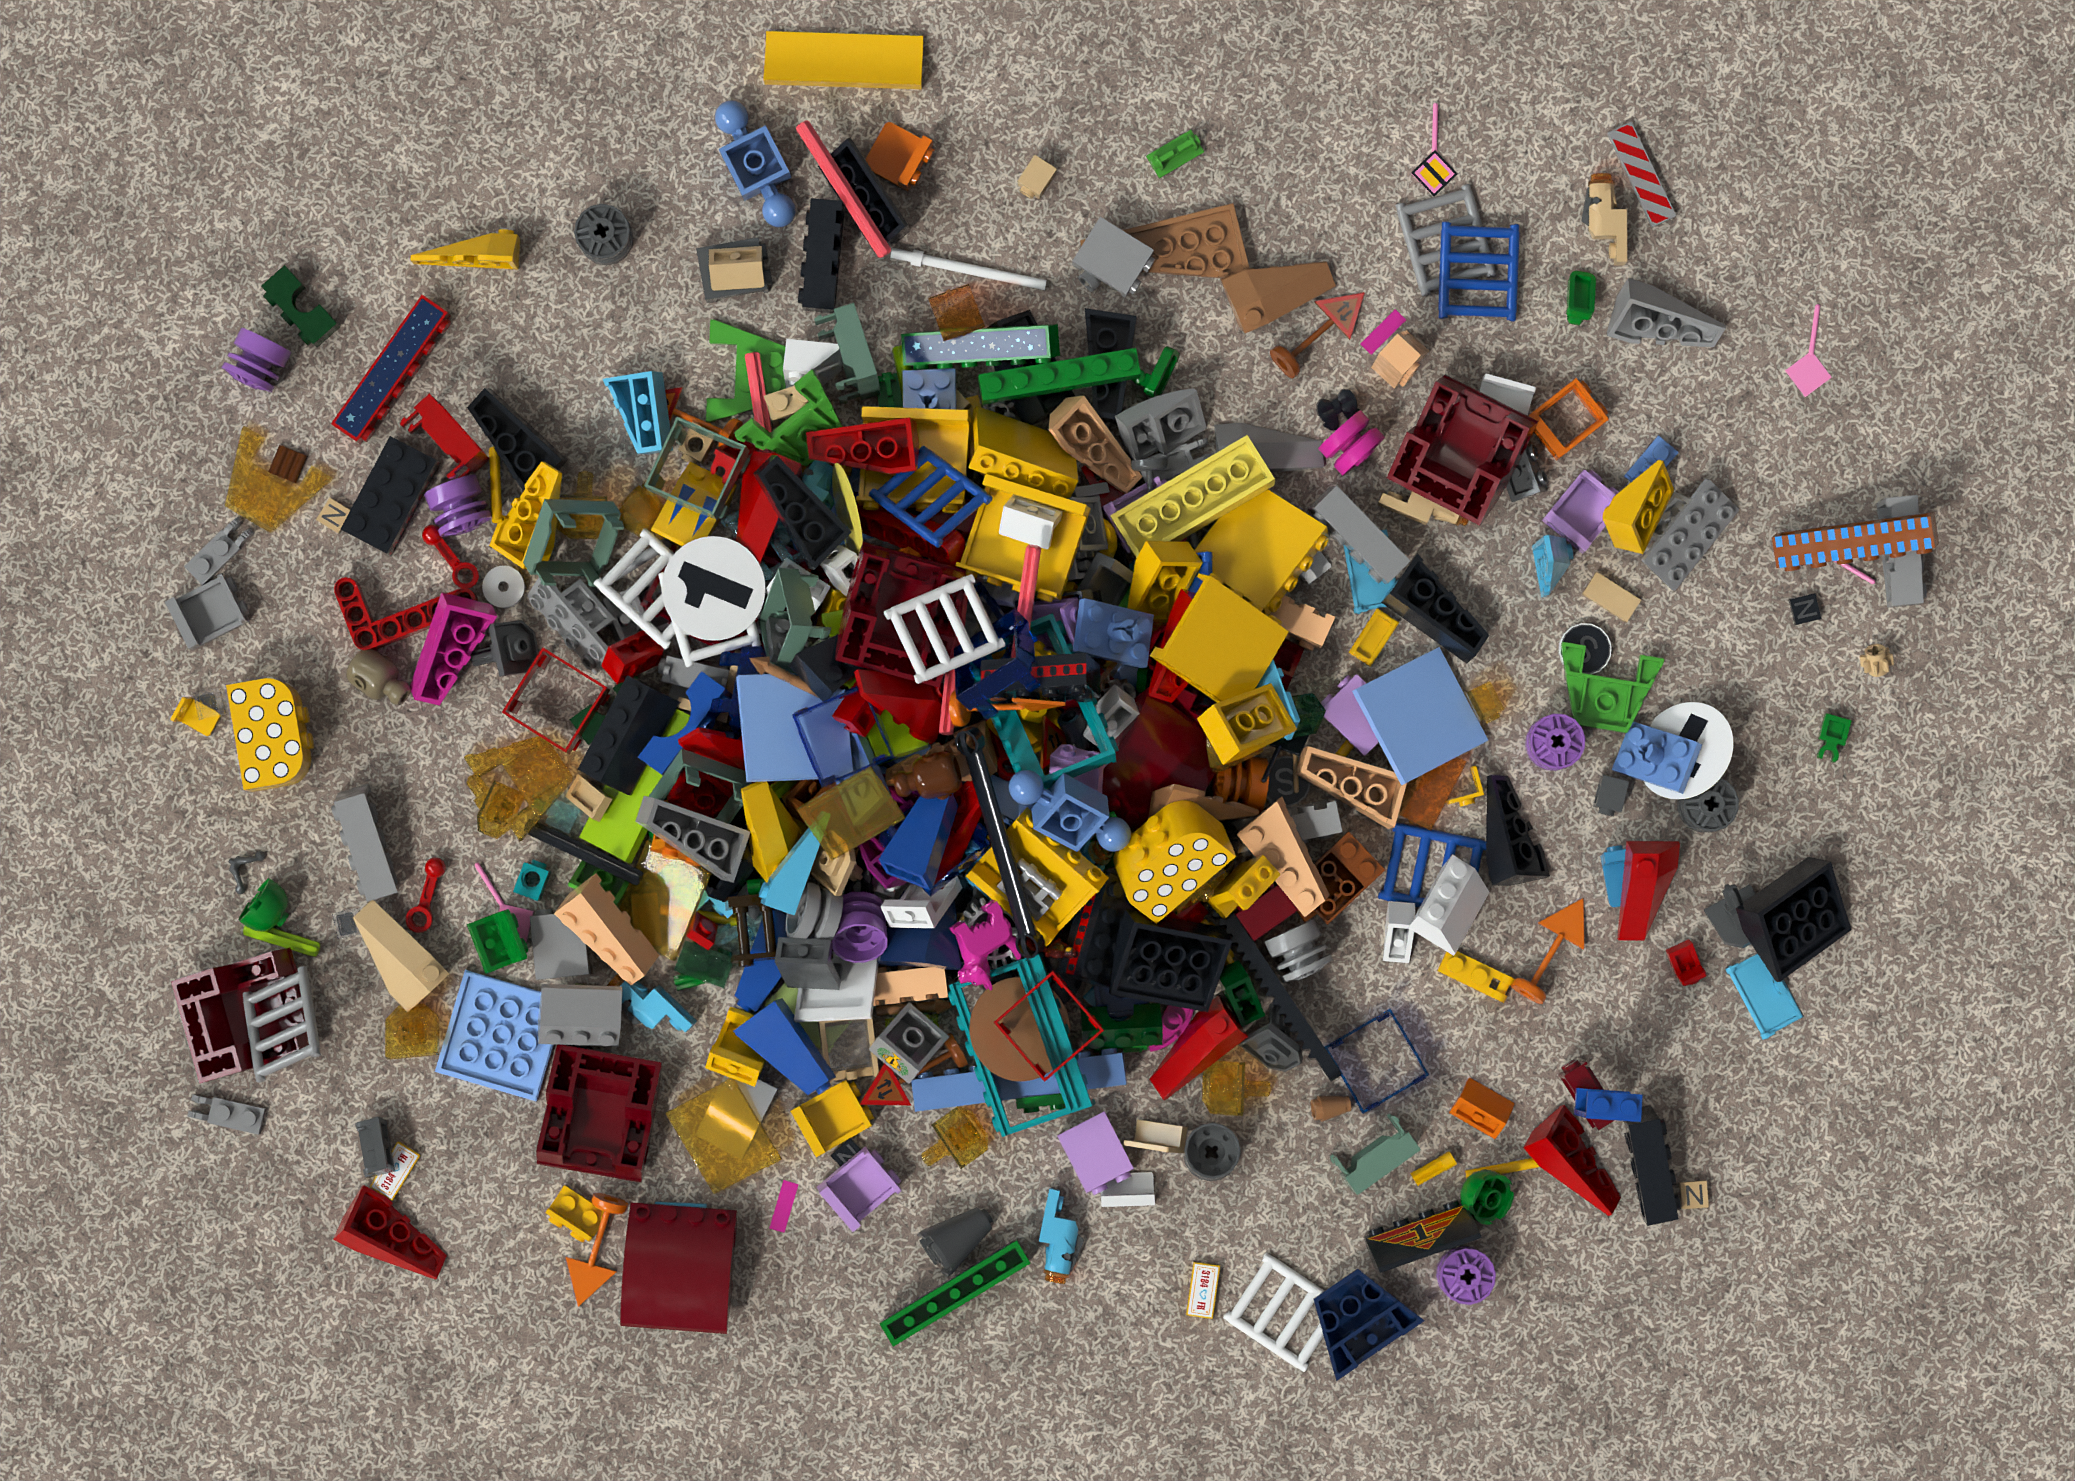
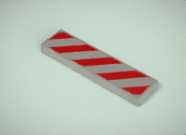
M1632 121L1608 132V138L1651 228L1675 218L1676 214Z

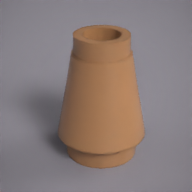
M1317 1096L1316 1099H1311L1310 1102L1314 1120H1320L1321 1122L1346 1112H1351L1349 1096Z

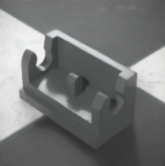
M374 1117L355 1123L356 1129L359 1132L365 1177L370 1178L395 1172L387 1120L381 1117Z

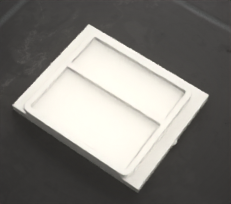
M833 954L832 963H840L843 967L840 990L798 988L794 1021L872 1019L879 964L877 963L878 958L865 963H853Z

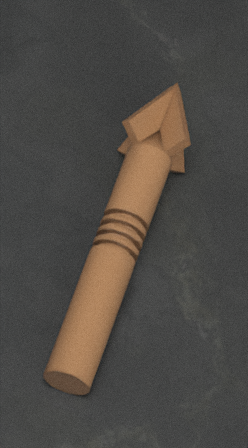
M770 657L749 658L760 675L765 672L818 697L799 676L793 675L791 672L788 673L785 669L770 663Z
M937 998L931 1002L912 1003L921 1013L936 1012L937 1015L953 1007L950 1002ZM908 1003L876 1006L877 1016L897 1015Z

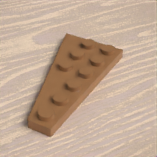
M1233 203L1123 230L1154 250L1152 257L1155 261L1147 273L1224 278L1249 268ZM1086 239L1080 240L1081 246L1083 245Z

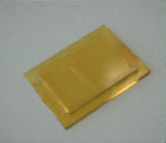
M871 766L797 808L798 813L812 831L813 836L817 838L831 860L838 858L905 819V815L897 805V802L892 798L883 785L882 780L879 779Z

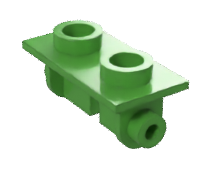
M1189 130L1148 154L1146 158L1160 179L1204 153V150L1200 145L1201 142L1198 136L1194 135L1192 130Z

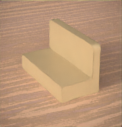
M762 246L709 249V271L712 290L764 287Z
M1137 1120L1134 1141L1124 1140V1145L1169 1153H1184L1188 1127Z

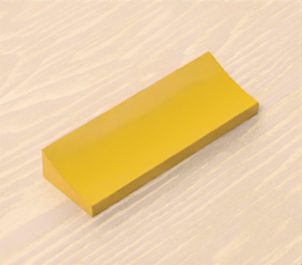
M766 31L763 77L765 85L922 89L923 36Z

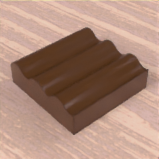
M279 445L268 472L297 483L308 456Z

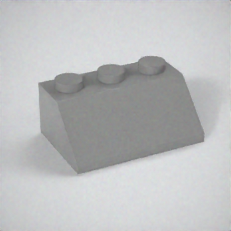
M542 984L538 1013V1044L618 1046L621 1030L622 986Z

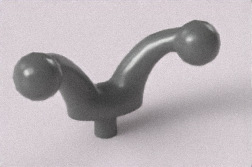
M258 851L255 853V856L251 857L237 856L234 860L229 859L228 863L231 864L229 871L236 880L237 886L235 891L237 894H243L246 890L239 872L241 864L263 861L265 859L263 851Z

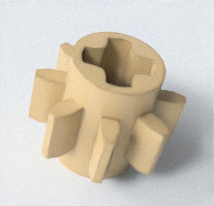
M1881 644L1868 646L1864 649L1865 655H1860L1861 667H1864V673H1869L1874 677L1885 675L1889 672V666L1894 665L1893 654H1890L1888 647L1885 648Z

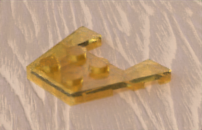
M243 426L225 507L272 533L322 488L327 486L333 478L311 465L297 489L252 463L266 438Z
M540 736L514 742L510 746L498 749L495 747L487 749L483 753L475 755L472 753L464 756V760L477 779L497 766L502 765L527 802V807L506 819L507 824L519 842L527 836L574 780L552 745Z

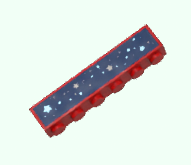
M421 295L331 424L360 445L363 440L368 442L375 432L373 428L378 419L382 421L389 413V403L393 398L398 399L405 390L406 386L403 384L408 376L413 377L418 372L421 366L418 362L424 354L428 356L436 345L434 339L439 333L444 334L449 328L451 321L448 319L451 315L427 297Z

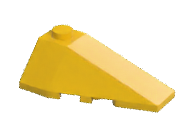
M541 461L525 483L524 492L519 498L513 500L511 503L513 507L506 516L502 515V522L497 523L489 546L523 569H527L523 561L544 499L560 498L562 473ZM555 514L551 520L552 532L542 561H549L554 548L557 525Z
M766 781L755 782L742 788L741 794L747 830L750 831L749 843L753 866L768 883L769 877L801 838L799 827Z

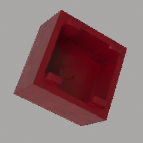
M1272 883L1247 910H1242L1238 905L1236 907L1237 911L1234 914L1250 938L1255 941L1298 911V909L1277 883L1274 885Z

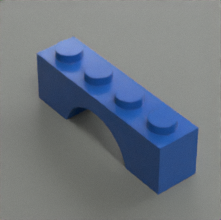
M702 671L686 691L691 704V715L686 726L677 734L669 737L653 736L638 756L639 759L661 775H664L680 750L684 749L679 745L678 739L698 727L711 730L718 715L730 705L733 694Z

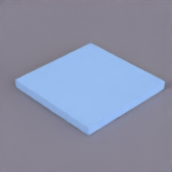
M1440 647L1352 691L1401 786L1488 741Z
M771 674L738 675L736 677L746 782L852 778L854 776L849 731L844 729L846 724L840 723L832 717L845 697V689L829 703L825 704L820 698Z
M465 970L435 1072L537 1101L554 1044H538V1013L541 991Z

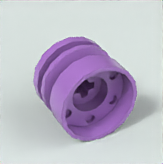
M241 328L234 344L243 352L241 355L229 352L227 356L236 361L237 364L233 366L224 362L221 368L227 371L235 380L253 389L266 390L272 393L274 386L264 380L267 376L278 381L279 377L270 368L272 365L284 368L292 352L252 331Z
M468 475L450 480L430 489L424 494L430 511L443 510L444 512L434 520L436 525L445 524L438 529L441 537L468 533L479 528L492 518L489 510L481 511L487 506L485 500L473 501L475 497L482 493L476 475Z
M1551 714L1539 719L1530 727L1526 735L1525 748L1528 757L1536 766L1544 770L1557 771L1572 766L1580 759L1585 749V735L1582 727L1575 719L1565 714ZM1560 736L1562 747L1557 746L1553 748L1551 737Z
M864 891L842 895V915L832 940V949L838 957L845 961L865 963L875 960L887 948L886 918L880 907L883 901L876 895Z
M1458 1246L1451 1248L1442 1255L1437 1264L1436 1278L1439 1287L1446 1296L1459 1304L1472 1305L1481 1302L1490 1295L1495 1285L1496 1273L1493 1263L1485 1254L1473 1247ZM1465 1269H1468L1473 1274V1277L1469 1278L1468 1283L1460 1278V1275L1465 1274Z

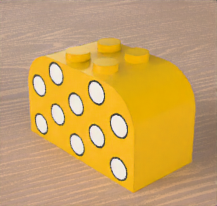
M271 678L226 685L243 790L256 792L290 786L300 782L310 769V749L314 748L312 734L307 733L306 723L310 722L308 708L303 707L299 693L289 684Z
M1181 800L1166 805L1154 816H1151L1139 829L1131 833L1128 845L1120 851H1115L1113 862L1129 903L1157 924L1232 861L1236 855L1223 824L1197 803Z

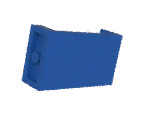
M1576 1088L1574 1115L1588 1119L1641 1122L1643 1095L1631 1094L1629 1091Z

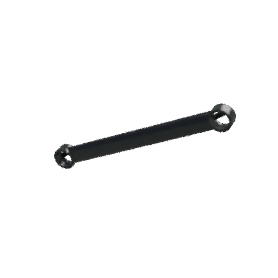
M967 727L956 735L955 744L959 752L965 755L1017 929L1016 948L1023 957L1031 959L1044 950L1045 940L1043 935L1035 929L982 750L985 746V737L978 728ZM967 734L974 739L976 745L975 749H972L967 745ZM1027 937L1034 941L1036 951L1031 950L1026 945Z

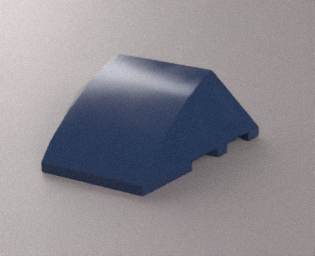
M905 888V890L902 892L900 898L902 897L907 888ZM953 900L935 928L889 927L888 925L887 948L878 957V966L898 967V965L937 967L949 970L962 969L964 965L960 961L959 945L956 936L949 929V927L957 923L955 901Z
M1359 1269L1354 1270L1313 1298L1336 1381L1357 1368L1359 1364L1401 1335H1405L1425 1321Z

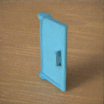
M1387 529L1381 530L1388 537ZM1343 545L1354 602V614L1387 607L1381 602L1395 583L1396 578L1394 577L1387 584H1384L1382 581L1377 583L1368 574L1369 569L1363 563L1361 565L1358 564L1350 556L1349 553L1351 551Z
M1758 954L1740 963L1730 965L1725 969L1759 1029L1762 1040L1768 1039L1776 1031L1803 1017L1785 981L1776 982Z

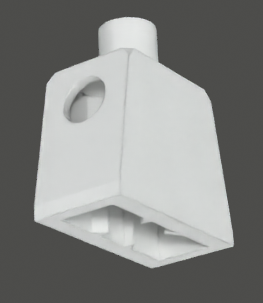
M838 545L820 566L832 585L847 597L850 586L849 580L852 578L858 556L855 552Z

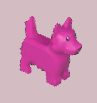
M990 900L980 907L983 912L988 914L986 922L976 923L975 926L972 925L969 928L965 922L961 923L958 921L949 927L950 931L956 936L964 960L963 968L958 971L959 982L961 984L971 982L975 986L983 985L986 990L989 988L990 991L993 990L990 980L988 954L1005 944L1017 960L1021 959V954L1016 948V937L1012 935L1011 923L1003 916V909L996 900Z

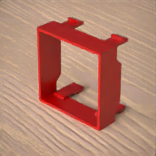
M430 393L414 406L415 411L408 418L404 417L400 422V425L404 428L419 414L422 416V419L415 425H410L408 431L413 434L422 426L447 455H450L456 463H460L446 475L449 479L457 477L456 473L464 466H467L468 469L458 478L468 476L472 471L476 473L490 459Z
M542 647L502 713L570 755L572 750L576 751L582 742L580 737L599 707H604L610 695L608 693L611 689ZM547 653L603 688L566 748H563L509 714L510 712L517 714L523 703L518 699L538 667L544 670L551 660V658L546 656Z
M1055 971L1047 975L994 1021V1024L1044 1082L1104 1031L1100 1022L1094 1015L1092 1016ZM1053 975V979L1057 984L1068 992L1087 1014L1088 1020L1096 1029L1099 1028L1100 1031L1045 1077L1047 1071L1039 1062L1036 1065L1009 1035L1012 1032L1011 1029L1004 1022L1000 1024L999 1021Z

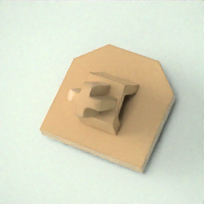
M830 829L824 832L810 875L832 894L841 896L848 879L855 882L857 879L861 880L863 878L861 875L863 869L857 865L853 842L837 829Z

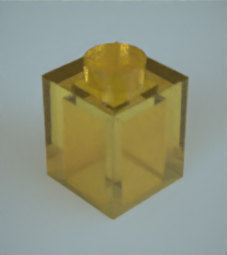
M1490 681L1464 694L1479 722L1485 720L1486 724L1501 717L1498 712L1504 710V707Z

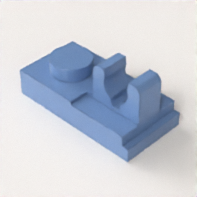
M1658 435L1624 477L1632 482L1657 460L1664 461L1665 467H1667L1679 452Z

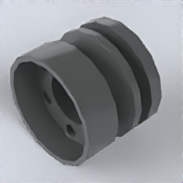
M606 204L590 206L576 220L574 229L576 243L592 262L606 266L617 264L626 258L632 249L634 239L632 228L623 213L614 206ZM600 228H604L607 231L605 238L599 235Z
M1720 778L1707 791L1691 798L1678 799L1677 810L1681 820L1688 828L1697 832L1711 833L1726 828L1734 821L1739 810V799L1731 784ZM1711 797L1712 803L1716 805L1715 808H1711L1708 811V806L1704 805V801L1709 800Z
M1208 1123L1200 1125L1191 1132L1186 1140L1183 1156L1185 1165L1191 1174L1201 1180L1211 1182L1221 1180L1233 1171L1239 1162L1241 1150L1239 1140L1232 1130L1222 1124ZM1208 1147L1212 1149L1213 1147H1216V1156L1218 1158L1214 1159L1213 1157H1210L1209 1159H1207L1205 1157L1207 1153L1205 1148Z

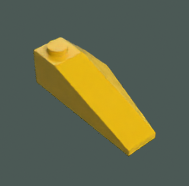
M500 229L498 233H490L413 254L410 261L417 265L519 270L520 237L518 234H514L513 230Z

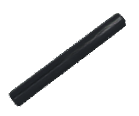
M530 819L525 825V834L633 885H639L643 879V871L533 819Z

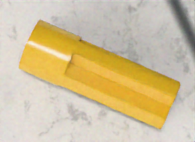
M1448 1151L1410 1174L1416 1185L1419 1186L1456 1166L1457 1163L1451 1152Z

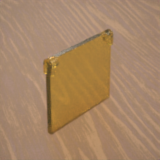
M647 840L636 866L637 869L643 871V879L639 885L629 884L619 910L627 912L631 918V926L634 929H639L657 952L672 961H676L711 873L701 867L686 864L685 860L664 858L662 854L650 851L652 841Z
M728 1078L719 1085L665 1113L713 1194L782 1159L735 1079Z

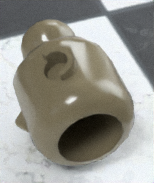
M374 649L361 650L348 665L346 677L349 683L373 700H380L388 696L392 704L401 705L411 693L408 683L397 680L399 671L392 660Z

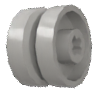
M806 882L795 915L787 913V936L789 938L828 939L832 941L842 915L843 896H835L825 887L820 890L819 885Z

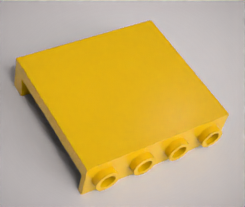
M862 406L861 417L863 424L908 417L915 420L917 423L919 449L922 446L927 447L967 477L970 414L968 410ZM927 461L887 497L897 504L937 468ZM860 469L859 496H856L859 506H863L865 510H878L879 507H882L869 496V492L874 488L878 490L895 474ZM947 475L944 476L909 508H916V511L923 512L956 482ZM966 489L942 508V511L945 513H957L958 510L965 506Z
M979 406L975 407L970 419V434L974 435L975 449L968 466L970 469L1066 499L1071 498L1078 482L1076 459L1062 449L1051 432Z
M985 474L982 484L985 486L984 490L993 499L988 505L983 503L978 508L961 562H956L955 566L966 569L967 576L972 574L975 579H977L978 575L987 577V583L999 587L1006 583L1012 585L1011 590L1020 593L1025 551L1030 544L999 534L1003 506L1012 495L1052 507L1063 512L1061 521L1053 530L1051 546L1047 550L1041 548L1035 593H1038V599L1052 603L1053 598L1061 601L1091 508L1086 504Z
M1267 489L1220 517L1194 551L1196 553L1212 552V573L1224 580V586L1239 590L1244 594L1243 598L1248 602L1253 601L1263 608L1262 612L1268 616L1271 612L1275 613L1282 604V598L1287 591L1291 592L1295 588L1300 574L1303 571L1306 572L1311 567L1316 553L1324 550L1327 546L1329 534L1327 526Z
M1199 573L1197 577L1203 581L1165 647L1163 649L1155 647L1150 657L1218 703L1254 690L1289 631L1281 626V620L1269 614L1266 616L1262 613L1263 608L1253 601H1245L1242 592L1233 587L1227 588L1224 586V580L1213 573H1210L1209 576Z
M1026 807L1006 831L1016 864L1021 858L1029 864L1033 863L1038 867L1037 871L1048 880L1051 878L1056 883L1055 886L1063 892L1057 900H1054L1048 894L1047 896L1054 901L1052 906L1038 921L1032 917L1035 929L1043 935L1045 945L1048 946L1071 918L1095 893L1099 892L1109 877L1084 857L1080 851L1076 852L1034 830L1032 811ZM991 846L976 862L966 877L992 900L998 901L999 905L1012 916L1006 894L996 887L1002 879ZM1030 878L1028 879V880L1031 881L1036 887H1038L1039 889H1041V888H1040L1036 883H1034Z

